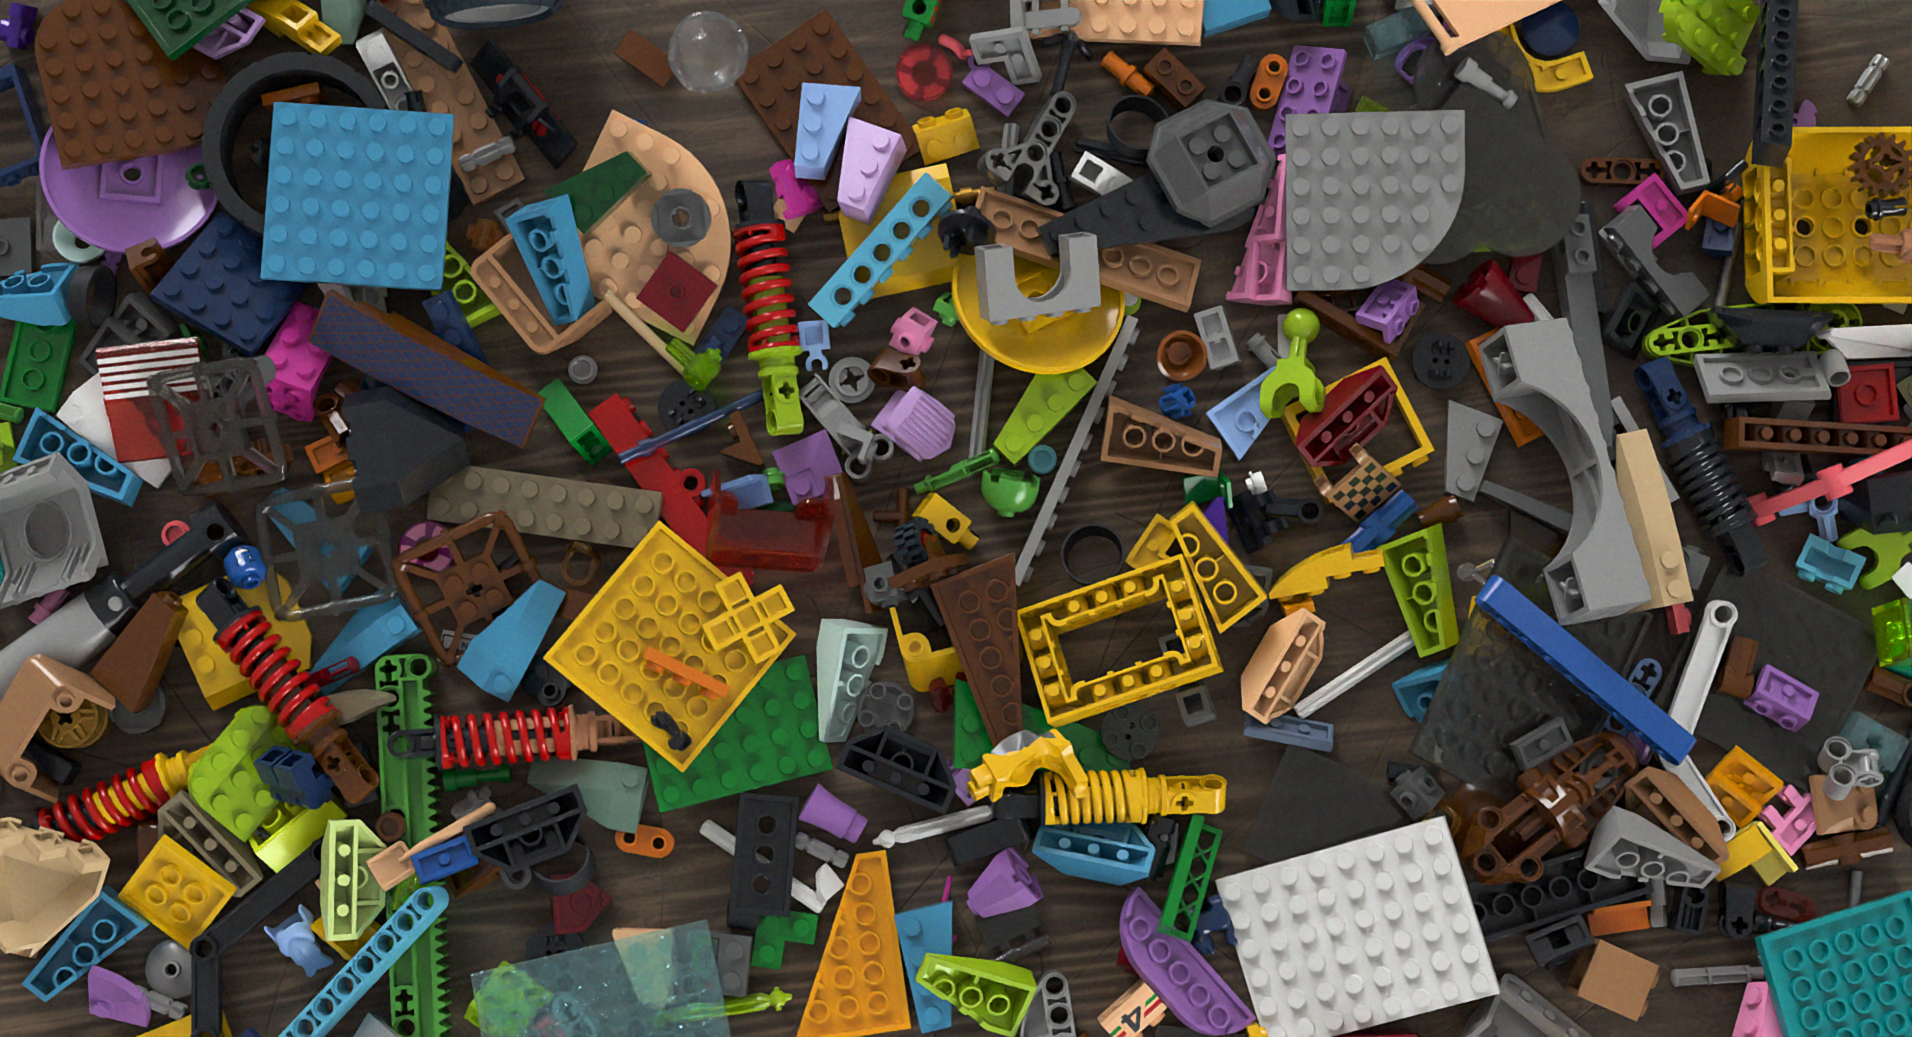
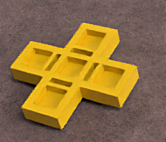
M740 571L713 586L727 611L701 625L714 653L740 639L755 665L783 651L769 626L770 623L795 610L781 584L754 597Z

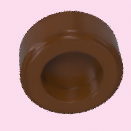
M386 812L380 815L375 823L377 836L385 842L400 840L407 830L405 818L397 812Z

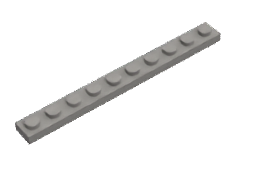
M1127 315L1015 567L1017 588L1020 587L1022 582L1027 584L1034 568L1029 566L1033 556L1039 557L1046 541L1041 539L1045 529L1051 531L1058 515L1053 513L1057 502L1063 504L1070 488L1065 486L1069 475L1075 478L1082 462L1077 460L1078 454L1081 449L1087 451L1093 437L1092 434L1088 433L1093 422L1099 424L1105 408L1100 406L1104 396L1109 397V395H1112L1117 382L1112 380L1116 369L1122 372L1129 355L1124 354L1128 343L1134 345L1140 329L1135 327L1138 322L1137 318Z

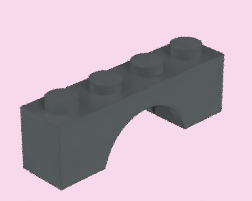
M1641 205L1626 207L1603 228L1608 235L1607 241L1613 248L1621 251L1625 257L1624 262L1627 267L1639 274L1643 279V287L1650 294L1657 297L1661 302L1659 304L1661 310L1667 316L1685 318L1710 296L1709 292L1693 272L1672 275L1658 266L1652 252V241L1658 227Z

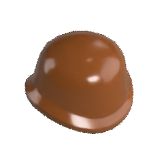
M1177 330L1168 334L1161 341L1157 350L1158 368L1163 375L1176 381H1184L1197 376L1204 369L1207 362V349L1204 342L1199 336L1186 330Z

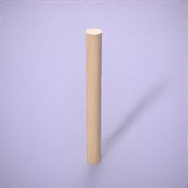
M610 289L601 297L606 299L609 305L685 379L694 372Z

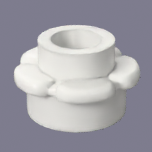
M1250 471V478L1245 479V482L1252 495L1268 491L1261 471L1253 474Z

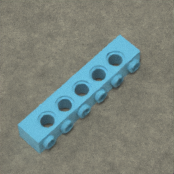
M925 172L808 305L833 328H837L840 325L845 327L855 317L856 314L853 310L859 303L864 306L873 297L875 292L872 289L879 281L884 284L894 273L892 266L898 260L903 262L913 252L914 248L911 245L918 237L923 240L934 227L931 223L938 215L941 217L950 211L953 207L951 200L954 196L929 173ZM921 200L927 201L930 206V211L925 217H919L915 211L916 204ZM901 222L907 223L910 227V234L905 239H900L896 235V227ZM882 244L887 245L890 249V256L886 261H881L876 255L877 248ZM862 266L868 267L871 272V277L866 283H862L857 278V271ZM842 288H847L851 293V300L846 305L838 300V292Z

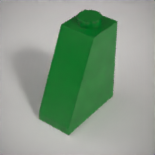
M559 378L545 385L537 393L546 398L543 407L567 440L591 467L614 450L594 421Z

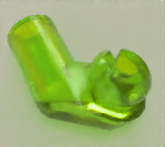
M417 874L407 877L398 883L390 908L397 911L415 891L428 887L429 884L421 886Z

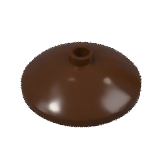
M1492 773L1490 777L1467 781L1458 787L1450 800L1447 819L1452 838L1461 849H1463L1466 835L1471 827L1472 815L1476 810L1486 806H1494L1501 809L1523 793L1515 784V779L1503 774ZM1530 808L1493 837L1494 840L1491 843L1504 860H1509L1516 854L1521 853L1532 840L1533 836L1523 842L1515 835V831L1512 829L1533 812ZM1485 812L1481 818L1482 823L1486 828L1490 829L1494 824L1492 822V815ZM1481 855L1478 859L1490 862L1485 855Z

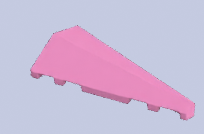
M1286 154L1278 155V168L1274 178L1269 180L1267 186L1269 192L1264 205L1260 204L1244 246L1247 249L1241 266H1237L1234 273L1237 276L1232 291H1227L1226 300L1263 306L1292 304V291H1287Z

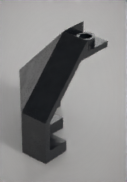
M390 386L345 394L342 414L343 420L349 426L350 437H346L349 461L353 463L355 469V477L352 478V484L362 515L407 506L471 464L463 439L465 423Z

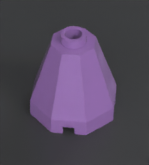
M1013 847L1007 848L996 855L967 892L969 897L967 904L973 914H979L986 918L1029 907L1044 897L1037 877L1034 873L1029 875L1026 870L1029 867L1027 861Z

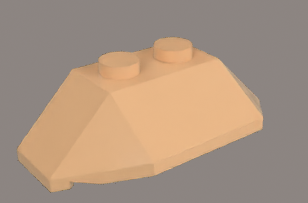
M1301 608L1269 627L1241 675L1242 710L1260 722L1267 724L1271 719L1293 709L1322 660L1323 630H1325V622L1309 610Z

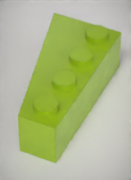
M1083 367L1060 374H1036L995 440L993 448L1014 468L1095 389L1098 382Z
M1436 524L1377 547V549H1384L1386 558L1384 568L1420 658L1459 643L1442 524Z

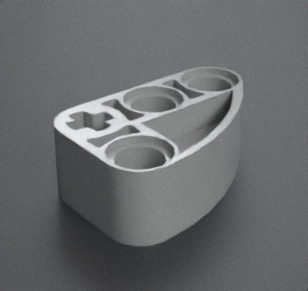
M1057 970L1047 971L1036 984L1037 990L1021 1022L1019 1037H1076L1067 980ZM1058 977L1062 980V987L1058 992H1050L1046 989V982L1049 978ZM1056 1007H1063L1067 1011L1066 1018L1061 1022H1055L1050 1018L1051 1011Z

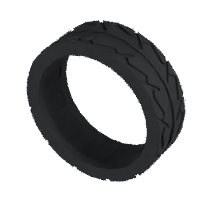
M288 52L256 61L239 71L223 87L224 90L218 93L207 113L203 129L204 135L202 137V162L208 181L211 182L210 186L223 207L251 233L262 239L264 237L265 215L253 210L241 196L234 178L232 164L234 140L240 125L251 109L262 101L261 95L291 86L318 82L320 85L336 88L353 96L366 108L389 110L372 83L356 69L333 57L308 52Z

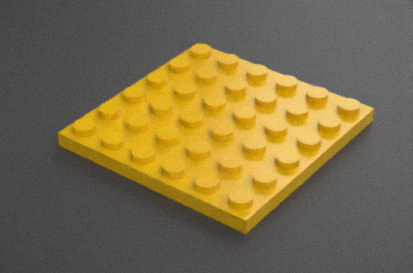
M658 521L546 653L543 660L683 773L783 651L757 665L754 664L741 639L714 653L701 625L727 612L713 586L728 577L666 525ZM780 619L769 624L779 645L784 650L796 636V633ZM649 646L730 686L725 698L717 697L716 701L701 695L699 693L701 688L691 683L689 687H685L673 681L674 675L664 670L662 674L646 668L647 662L642 660L646 649ZM656 711H665L670 714L680 730H684L689 734L692 739L691 745L684 751L671 749L668 745V740L671 736L664 730L651 724V715H656Z

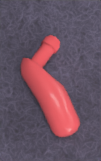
M941 34L938 37V43L951 49L960 60H965L968 56L973 55L972 49L966 50L957 39L946 34Z

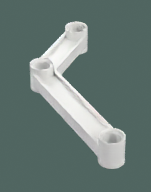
M1713 600L1704 609L1701 625L1668 711V715L1692 735L1732 626L1738 617L1736 607L1732 603L1723 600ZM1719 606H1724L1727 616L1723 621L1718 622L1715 618V611ZM1654 751L1653 755L1663 770L1676 774L1717 818V821H1724L1725 828L1722 835L1725 842L1730 841L1736 833V826L1688 754L1682 763L1676 766L1666 761Z

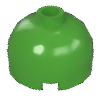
M992 468V473L984 469L981 492L986 503L990 507L998 509V515L1014 517L1015 512H1023L1034 504L1039 492L1041 478L1032 474V480L1024 478V471L1008 468Z

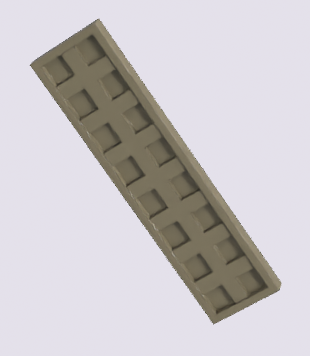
M468 465L430 490L426 519L464 524L485 513L498 512L500 509L506 511L505 515L509 516L514 522L518 532L636 548L654 525L660 521L664 492ZM492 523V524H489V525H487V526H485V527H486V528H492L493 523Z

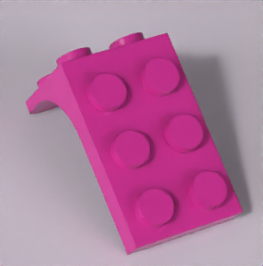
M296 302L264 354L274 362L276 374L274 379L257 394L258 402L267 410L282 412L297 421L312 422L315 417L313 402L322 377L334 356L308 342L319 309L300 302Z

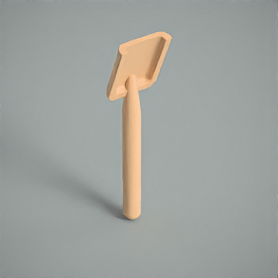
M493 802L484 804L419 842L410 850L403 841H398L367 860L366 865L383 892H386L416 873L410 856L438 846L464 831L463 826L488 817L496 811V805Z

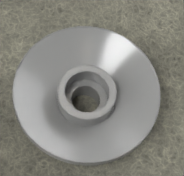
M174 939L161 942L150 952L146 961L145 972L149 985L155 992L172 999L190 995L191 955L189 950ZM170 964L176 966L177 971L174 975L168 972Z

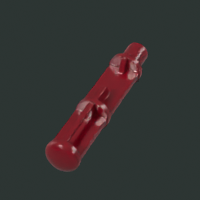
M349 656L344 660L312 673L306 684L309 686L316 683L320 688L330 685L333 682L359 672V661L354 656ZM347 661L346 665L329 671V668ZM347 670L352 671L351 673L341 676L335 680L333 679L334 676L341 674Z

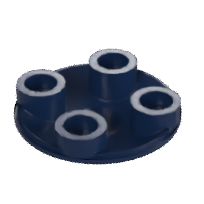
M1561 1L1523 18L1521 38L1536 53L1544 56L1558 57L1575 44L1579 35L1578 18L1568 5Z

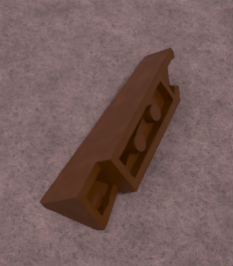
M846 472L825 476L824 480L848 588L860 585L866 614L884 610L880 606L871 603L864 593V583H866L864 568L883 562L851 480Z

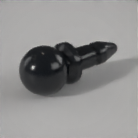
M1754 910L1751 933H1770L1772 930L1777 931L1796 925V923L1773 920V914L1767 916L1761 911Z

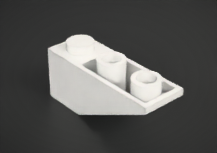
M381 28L356 40V48L389 109L408 111L404 92L414 90L383 29Z
M1087 151L1084 152L1071 175V181L1099 197L1133 181Z

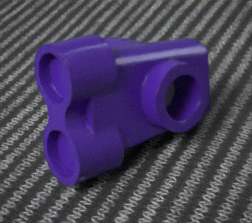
M11 2L10 19L4 18L0 21V40L6 42V46L26 50L27 45H30L34 40L35 32L32 24L36 19L38 8Z

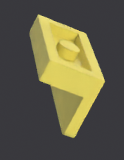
M1751 821L1743 829H1739L1734 836L1752 824L1756 825L1772 848L1771 852L1749 865L1765 886H1770L1786 872L1794 873L1799 869L1761 821Z

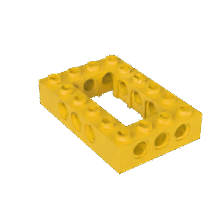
M1182 553L1017 610L1018 627L1047 723L1055 728L1224 671L1191 568ZM1168 598L1169 601L1166 602L1167 607L1173 613L1178 628L1175 632L1182 641L1185 653L1181 654L1174 650L1164 653V656L1148 662L1138 661L1135 662L1136 666L1118 672L1109 671L1106 676L1089 682L1082 680L1074 685L1072 684L1058 635Z

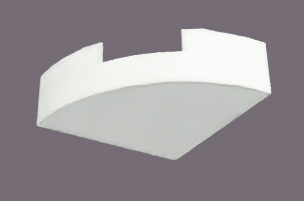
M827 863L822 865L816 872L817 890L815 893L822 905L845 885Z

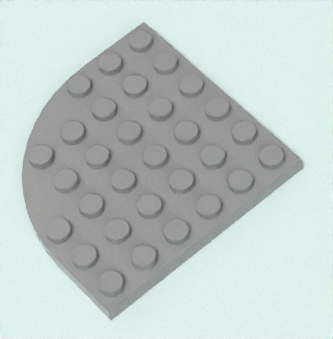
M1464 110L1285 115L1287 291H1338L1378 286L1407 273L1431 254L1449 230L1462 198L1465 177Z

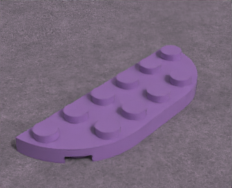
M1139 886L1133 888L1122 907L1120 938L1125 955L1134 970L1174 1015L1194 1031L1206 1035L1220 1036L1235 1033L1250 1025L1256 1019V1016L1189 942L1156 931L1162 911Z

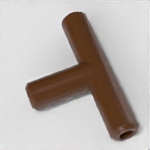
M898 487L897 511L875 510L873 512V521L897 522V527L908 522L909 489L907 487Z

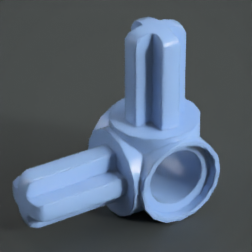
M1816 498L1778 512L1780 516L1808 512L1809 516L1811 515V517L1817 520L1820 538L1830 543L1838 540L1834 516L1838 513L1837 499L1829 501L1824 506L1815 505Z

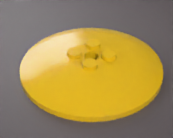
M960 254L953 271L951 283L953 304L960 323L967 334L991 357L1021 371L1036 374H1060L1080 369L1098 359L1111 346L1122 325L1125 309L1124 292L1100 284L1101 306L1091 307L1090 312L1075 313L1074 310L1064 311V315L1059 317H1047L1046 314L1036 315V319L1032 321H1019L1018 318L1008 319V323L1004 325H991L989 321L980 318L975 255ZM1013 255L1016 285L1025 297H1039L1052 289L1058 280L1060 270Z

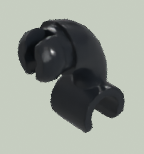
M656 711V715H651V724L664 730L671 736L668 740V745L671 749L684 751L691 745L692 739L689 734L684 730H680L670 714L665 711Z

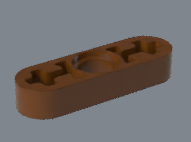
M1590 157L1579 166L1578 177L1582 183L1588 186L1637 187L1649 175L1639 174L1636 177L1637 180H1634L1636 171L1643 172L1650 166L1652 171L1657 172L1658 177L1663 180L1665 170L1657 159ZM1606 164L1609 165L1607 173H1598L1594 178H1591V173L1586 172L1591 165H1594V170L1602 171L1607 168ZM1616 165L1627 167L1629 171L1627 179L1620 180L1615 176L1614 168Z

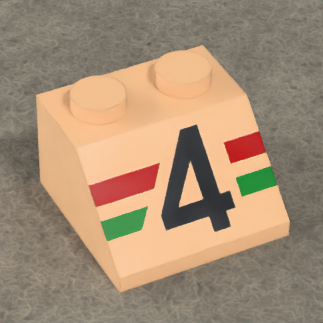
M1140 978L1100 1014L1097 1019L1112 1037H1143L1141 1031L1149 1024L1152 1027L1158 1024L1165 1017L1163 1011L1167 1007L1144 980Z

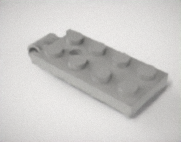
M1837 349L1824 352L1819 360L1815 351H1793V354L1787 355L1774 354V352L1695 354L1693 361L1707 403L1831 399L1832 396L1829 385L1839 387L1845 385L1851 379V373L1843 353Z

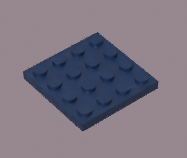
M219 211L150 293L151 300L252 358L312 283L261 279L263 239L251 233L239 221Z

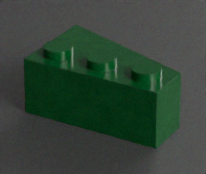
M625 151L545 189L543 192L549 199L568 194L576 227L584 235H590L652 173L632 152Z

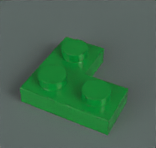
M790 910L789 917L759 915L751 966L781 970L785 941L814 945L819 914Z

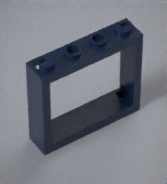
M14 63L0 68V93L14 87L16 88L37 156L1 169L0 188L18 185L22 182V179L29 176H40L39 158L41 147L47 134L27 72Z

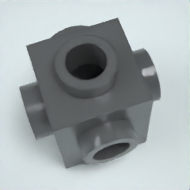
M888 561L864 568L866 578L864 593L871 603L880 606L881 609L897 607L899 601L907 600L904 588L892 589L888 578L902 572L901 565Z
M1422 766L1412 773L1409 769L1403 772L1395 780L1398 785L1390 793L1413 820L1432 810L1445 794L1434 778Z

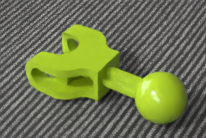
M1296 308L1285 316L1282 324L1283 333L1290 341L1289 358L1277 359L1276 368L1261 384L1260 409L1267 419L1283 416L1287 403L1298 396L1301 404L1309 413L1321 412L1324 407L1326 388L1317 379L1315 367L1306 358L1307 346L1318 336L1320 322L1313 311L1306 308Z
M1856 527L1838 538L1836 545L1838 548L1847 550L1866 546L1874 552V566L1861 575L1859 580L1861 587L1864 590H1868L1891 580L1892 576L1899 571L1903 556L1911 552L1908 545L1912 543V531L1873 535Z

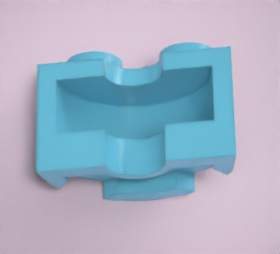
M1810 533L1796 562L1797 576L1808 582H1814V580L1826 584L1825 589L1841 595L1843 590H1852L1866 561V557L1847 549L1838 548L1829 541Z

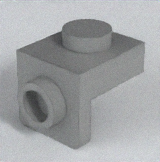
M849 420L847 424L840 421L836 431L838 437L862 446L857 460L860 464L865 465L868 459L872 460L877 451L878 443H875L876 438L874 434L865 431L866 426L859 422Z

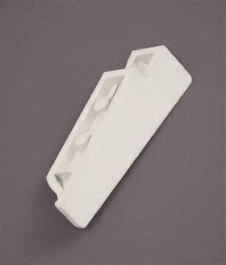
M1912 324L1831 328L1816 333L1819 339H1826L1834 349L1840 350L1845 360L1912 357Z

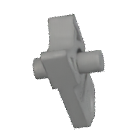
M487 786L475 792L470 790L467 793V798L454 804L451 814L456 820H459L484 804L491 802L489 797L492 792Z

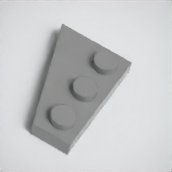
M1447 400L1444 493L1454 494L1455 497L1472 503L1476 497L1504 420L1452 400Z

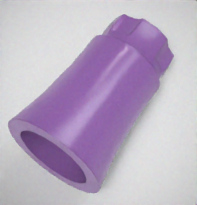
M819 783L811 792L797 818L824 829L840 839L843 837L852 843L857 841L868 819L856 813V809L839 800Z

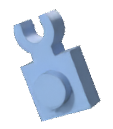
M825 320L798 322L801 347L803 351H809L810 354L806 360L807 371H812V361L814 359L821 360L823 370H827L829 362L823 354V349L831 348L829 324Z

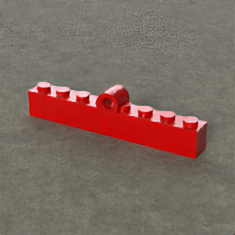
M615 393L588 413L617 454L637 446V442L647 437L650 439V436L654 434L644 420L638 422L632 413L636 411V408L627 396L621 399ZM664 447L656 449L653 455L646 458L641 456L625 464L642 489L664 492L661 516L676 535L727 577L741 571L749 588L755 585V582L752 580L756 575L746 561L742 564L734 555L739 552L729 537L723 540L718 533V530L722 527L712 514L706 516L700 508L704 505L701 499V491L708 489V481L699 470L688 468L681 472L678 467L672 469L666 461L670 458V455ZM697 479V488L687 490L686 484L688 480Z

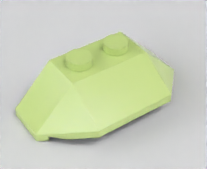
M360 819L328 820L321 846L320 907L326 941L358 940L363 931L385 907L386 892H383L366 865V861L385 850L387 846Z

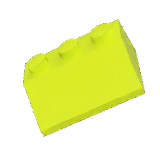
M332 791L331 793L334 798L328 803L324 802L320 808L314 810L279 801L261 823V826L271 837L263 842L261 840L262 837L257 836L253 832L248 840L255 854L278 873L310 847L314 841L320 839L325 834L328 820L344 819L348 815Z

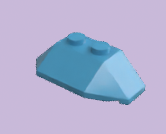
M1080 815V823L1077 825L1072 824L1071 816H1069V823L1067 825L1060 823V825L1039 827L1032 848V853L1063 874L1120 886L1149 877L1156 852L1153 844L1148 841L1134 823H1118L1114 819L1112 824H1108L1105 821V817H1103V822L1096 824L1094 822V815H1091L1090 824H1084L1083 817Z

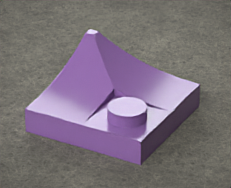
M826 429L772 452L779 470L786 474V476H783L785 486L794 507L828 494L824 477L843 473Z
M94 965L88 972L89 1013L101 1018H110L147 1028L152 1016L150 1002L146 994L132 982L112 971Z

